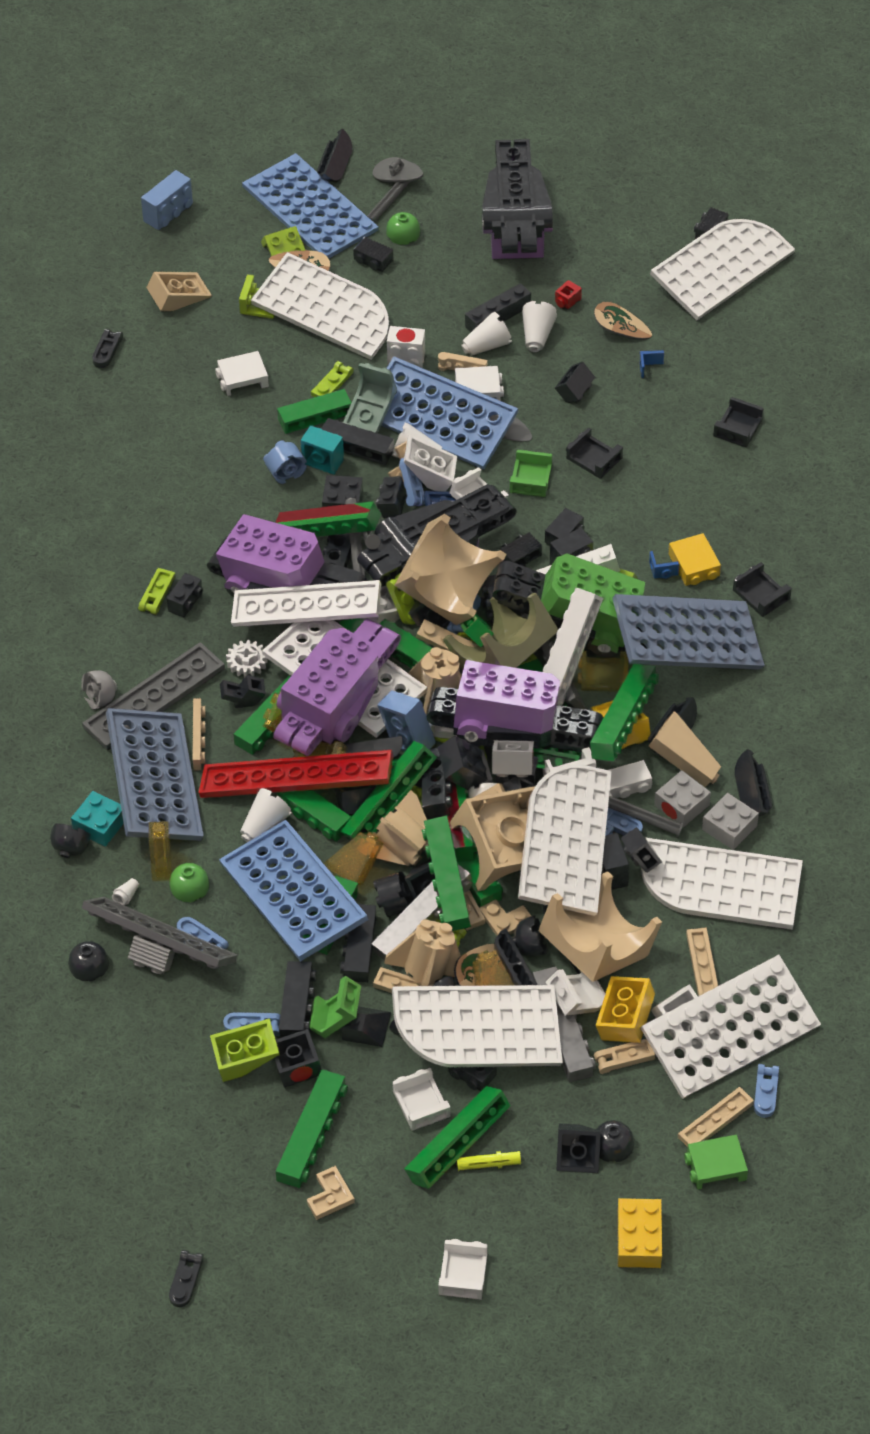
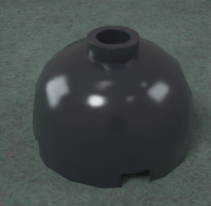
M56 823L51 830V845L59 852V856L70 858L71 855L77 856L86 850L91 834L78 828V831L72 829L71 825Z
M536 915L521 920L515 928V936L512 937L516 947L523 954L531 957L541 956L548 952L547 944L543 945V938L546 937L538 931L541 923L538 918H535Z
M84 941L77 944L71 950L68 966L76 979L94 981L106 973L109 959L105 949L100 944L93 941Z
M616 1120L600 1124L596 1129L601 1131L599 1158L607 1162H621L627 1159L634 1147L633 1133L630 1128L621 1121Z

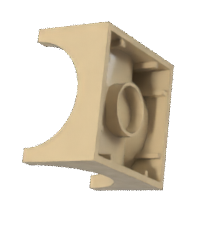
M443 514L426 525L395 586L453 624L458 625L474 617L477 611L473 609V603L479 589L492 570L504 560L506 554L501 550H484L466 542L450 528L448 522L451 518Z
M535 786L466 799L450 821L452 829L464 826L471 833L475 841L480 863L479 877L475 884L478 891L485 890L490 884L505 875L521 870L528 804Z
M608 871L601 876L598 913L595 916L563 909V897L557 893L552 895L538 930L592 982L647 957L662 924L658 917L651 919L650 923L645 927H637L627 922L614 904L611 892L613 876Z

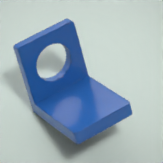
M663 350L640 351L641 378H644V365L664 364Z
M650 551L649 564L654 579H666L678 575V561L656 565L653 551Z

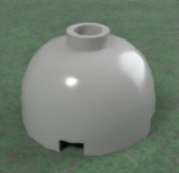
M101 670L85 673L82 677V691L86 690V694L89 699L85 698V700L92 709L107 706L114 699L117 690L116 682L108 673Z

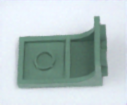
M360 363L358 366L360 372L359 386L343 423L378 433L397 391L396 383L389 369L377 368L369 363Z

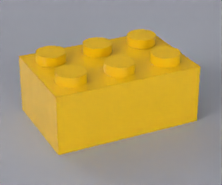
M611 976L596 1023L601 1040L641 1043L643 1036L641 1027L647 1023L655 996L650 979Z
M618 1198V1267L661 1268V1199Z

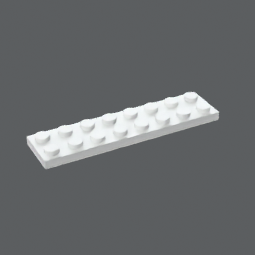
M377 580L235 590L231 624L233 627L378 617L381 582Z

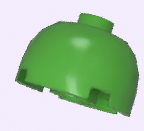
M396 213L387 222L386 235L393 243L407 245L409 242H415L419 238L420 224L417 218L410 213Z
M184 863L172 872L169 886L176 899L183 902H194L199 898H203L208 892L209 879L206 871L201 866L194 863Z

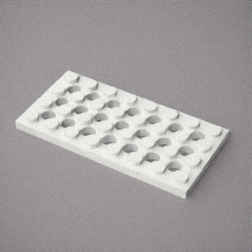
M334 620L293 623L262 650V655L292 676L301 665L299 661L307 658L312 652L311 650L317 646L329 630L344 627ZM316 627L320 629V630H318V631H311V630H310L311 628H316ZM298 639H306L307 641L304 642V643H301V642H298L297 640H298ZM286 650L294 651L292 654L285 653ZM387 659L378 670V686L376 688L378 692L373 694L358 725L377 738L386 730L381 714L377 716L370 714L376 711L380 713L377 704L391 690L395 691L401 688L405 690L403 694L420 699L427 692V687ZM389 678L391 681L385 683L381 679Z
M777 955L648 1022L641 1027V1030L677 1092L684 1099L814 1030L821 1023L780 955ZM767 978H774L777 985L775 987L768 985ZM750 987H757L760 994L757 996L753 995L750 992ZM739 995L743 1003L736 1004L733 1001V996ZM784 995L787 999V1003H779L777 1000V996ZM722 1004L726 1012H717L716 1005ZM767 1004L770 1007V1012H762L760 1005ZM699 1013H705L708 1016V1022L700 1021ZM750 1013L753 1016V1021H745L743 1014ZM788 1013H795L798 1020L796 1022L790 1021ZM772 1021L780 1024L781 1029L779 1031L772 1029ZM688 1022L691 1025V1031H684L681 1023ZM726 1022H733L736 1025V1030H728ZM755 1030L763 1033L764 1038L762 1040L754 1037ZM709 1031H716L719 1039H711ZM664 1032H672L674 1040H667L664 1037ZM738 1039L746 1042L747 1047L745 1049L737 1046ZM692 1040H699L702 1048L695 1049L692 1046ZM721 1048L729 1051L728 1058H723L720 1055L719 1050ZM674 1050H683L684 1058L676 1057ZM707 1057L711 1059L712 1066H704L702 1058ZM685 1067H692L695 1070V1075L688 1076L685 1073Z

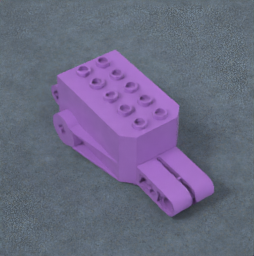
M368 618L363 621L354 633L345 628L329 630L281 688L276 706L282 710L283 720L274 732V739L287 746H291L306 756H309L322 740L329 744L334 739L343 743L346 742L358 725L378 686V670L398 647L401 635L386 627L383 628L382 625Z

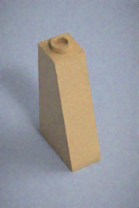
M673 712L665 721L649 747L702 786L706 787L709 783L713 784L719 777L717 772L721 766L680 716Z

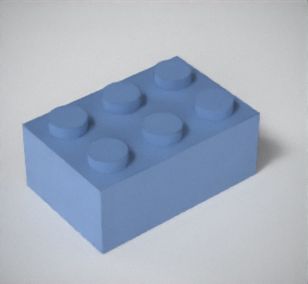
M175 170L141 197L143 221L159 230L162 227H166L174 217H178L184 209L189 208L193 203L191 179Z
M391 690L377 704L389 738L402 736V751H406L413 741L425 745L428 749L436 743L433 731L427 721L423 704L418 698Z

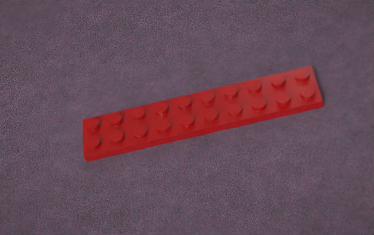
M392 750L205 764L199 795L200 798L258 794L261 788L275 793L389 784L393 752Z

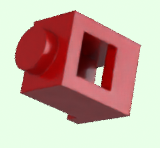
M569 280L555 291V302L560 308L565 307L569 309L582 298V288Z

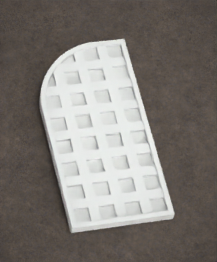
M733 219L721 222L653 268L650 275L696 320H699L792 255L795 248L776 230L763 223L747 219Z
M288 252L251 299L252 305L370 360L373 359L384 344L388 335L389 320L387 310L377 295L360 285Z
M580 764L566 765L549 772L538 782L530 795L518 899L549 905L552 895L558 893L563 897V909L592 916L598 913L611 771Z
M646 838L662 860V863L648 873L641 867L642 878L649 892L666 907L683 914L793 930L803 860Z
M554 985L404 986L392 988L396 1027L406 1044L427 1061L445 1067L561 1066L563 1063Z

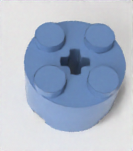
M277 442L275 447L263 458L268 470L275 480L281 484L286 483L285 480L294 477L296 479L300 477L306 470V459L292 442Z

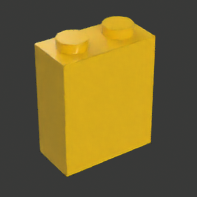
M704 533L669 543V556L672 562L678 561L679 575L685 586L690 584L696 585L708 579L714 580L720 576L721 564Z

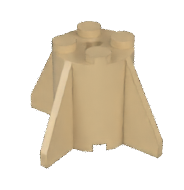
M438 647L432 648L408 672V674L427 687V692L423 695L425 699L423 709L426 716L433 691L438 687L458 689L462 677L459 672V657L448 650Z
M410 790L398 806L395 807L397 810L395 813L390 811L385 818L382 817L380 819L381 823L376 828L379 832H373L369 840L359 850L365 856L406 866L411 864L415 866L422 859L421 854L426 850L425 846L429 845L428 840L424 841L422 829H425L424 821L427 819L418 796Z
M427 919L422 920L411 935L386 955L384 964L404 967L407 974L410 973L413 976L412 979L421 983V986L434 984L436 980L439 979L440 981L443 975L454 977L455 963L461 955L452 932V926L448 923H439Z

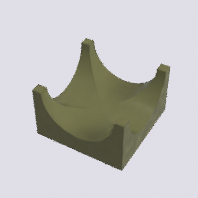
M532 593L527 597L530 605L528 619L522 618L508 607L498 604V600L492 597L490 602L494 611V624L492 628L494 634L491 636L490 633H485L480 637L483 643L482 647L464 645L452 635H447L443 639L449 651L459 657V667L462 672L466 660L516 668L557 633L558 628L537 593Z

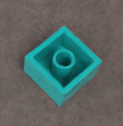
M310 426L301 439V453L306 459L305 465L334 475L344 461L343 437L321 428Z
M92 791L71 817L72 829L78 831V828L87 831L91 834L90 840L106 847L124 824L121 804Z

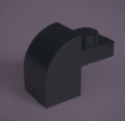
M249 675L240 684L222 680L220 683L221 699L234 702L235 708L252 707L258 704L266 694L264 679Z

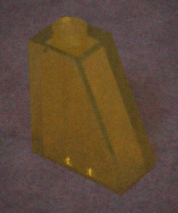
M148 822L152 881L170 880L172 874V847L169 822Z
M368 832V834L359 833L324 862V865L327 869L341 877L362 885L384 843L378 840L379 836Z
M485 950L477 955L478 959L473 962L475 986H515L496 950L490 953L488 950Z

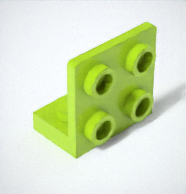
M296 226L266 235L261 241L263 247H268L271 256L283 252L305 251Z
M247 275L239 297L240 314L274 318V314L251 304V299L259 288H257V283H254V275Z

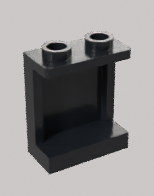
M731 397L729 407L721 421H716L714 425L713 436L747 447L763 420L764 408Z
M590 428L581 432L577 439L570 442L566 447V459L599 479L607 474L623 458L622 446L617 444L614 448L609 447L594 438Z
M762 562L752 566L742 575L739 574L734 579L733 591L762 617L791 599L792 588L787 584L783 587L777 584L764 572V564Z

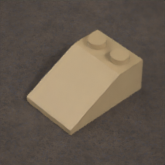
M154 272L146 287L161 311H174L212 296L197 272Z

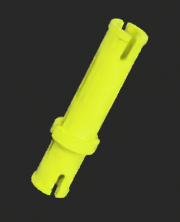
M498 1151L496 1154L460 1157L457 1160L458 1171L496 1166L502 1168V1166L515 1164L521 1165L520 1151L509 1153Z

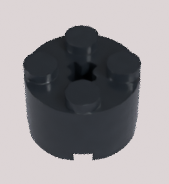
M402 871L373 881L374 887L378 892L376 902L379 908H384L388 918L402 913L413 902L404 880L406 876Z

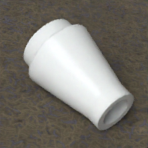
M131 878L128 882L116 888L112 895L113 901L122 905L129 904L139 887V883Z

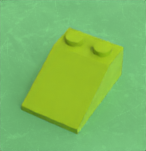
M270 1018L210 1035L223 1082L242 1077L279 1055Z

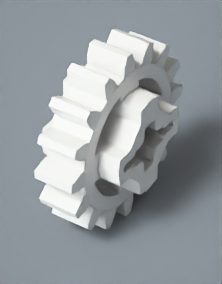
M247 640L246 644L240 641V645L233 644V649H228V654H226L227 667L231 668L232 673L237 671V676L244 674V678L248 674L254 677L255 672L260 674L261 669L266 668L265 663H268L267 658L262 655L263 645L257 646L256 641L250 644V640Z

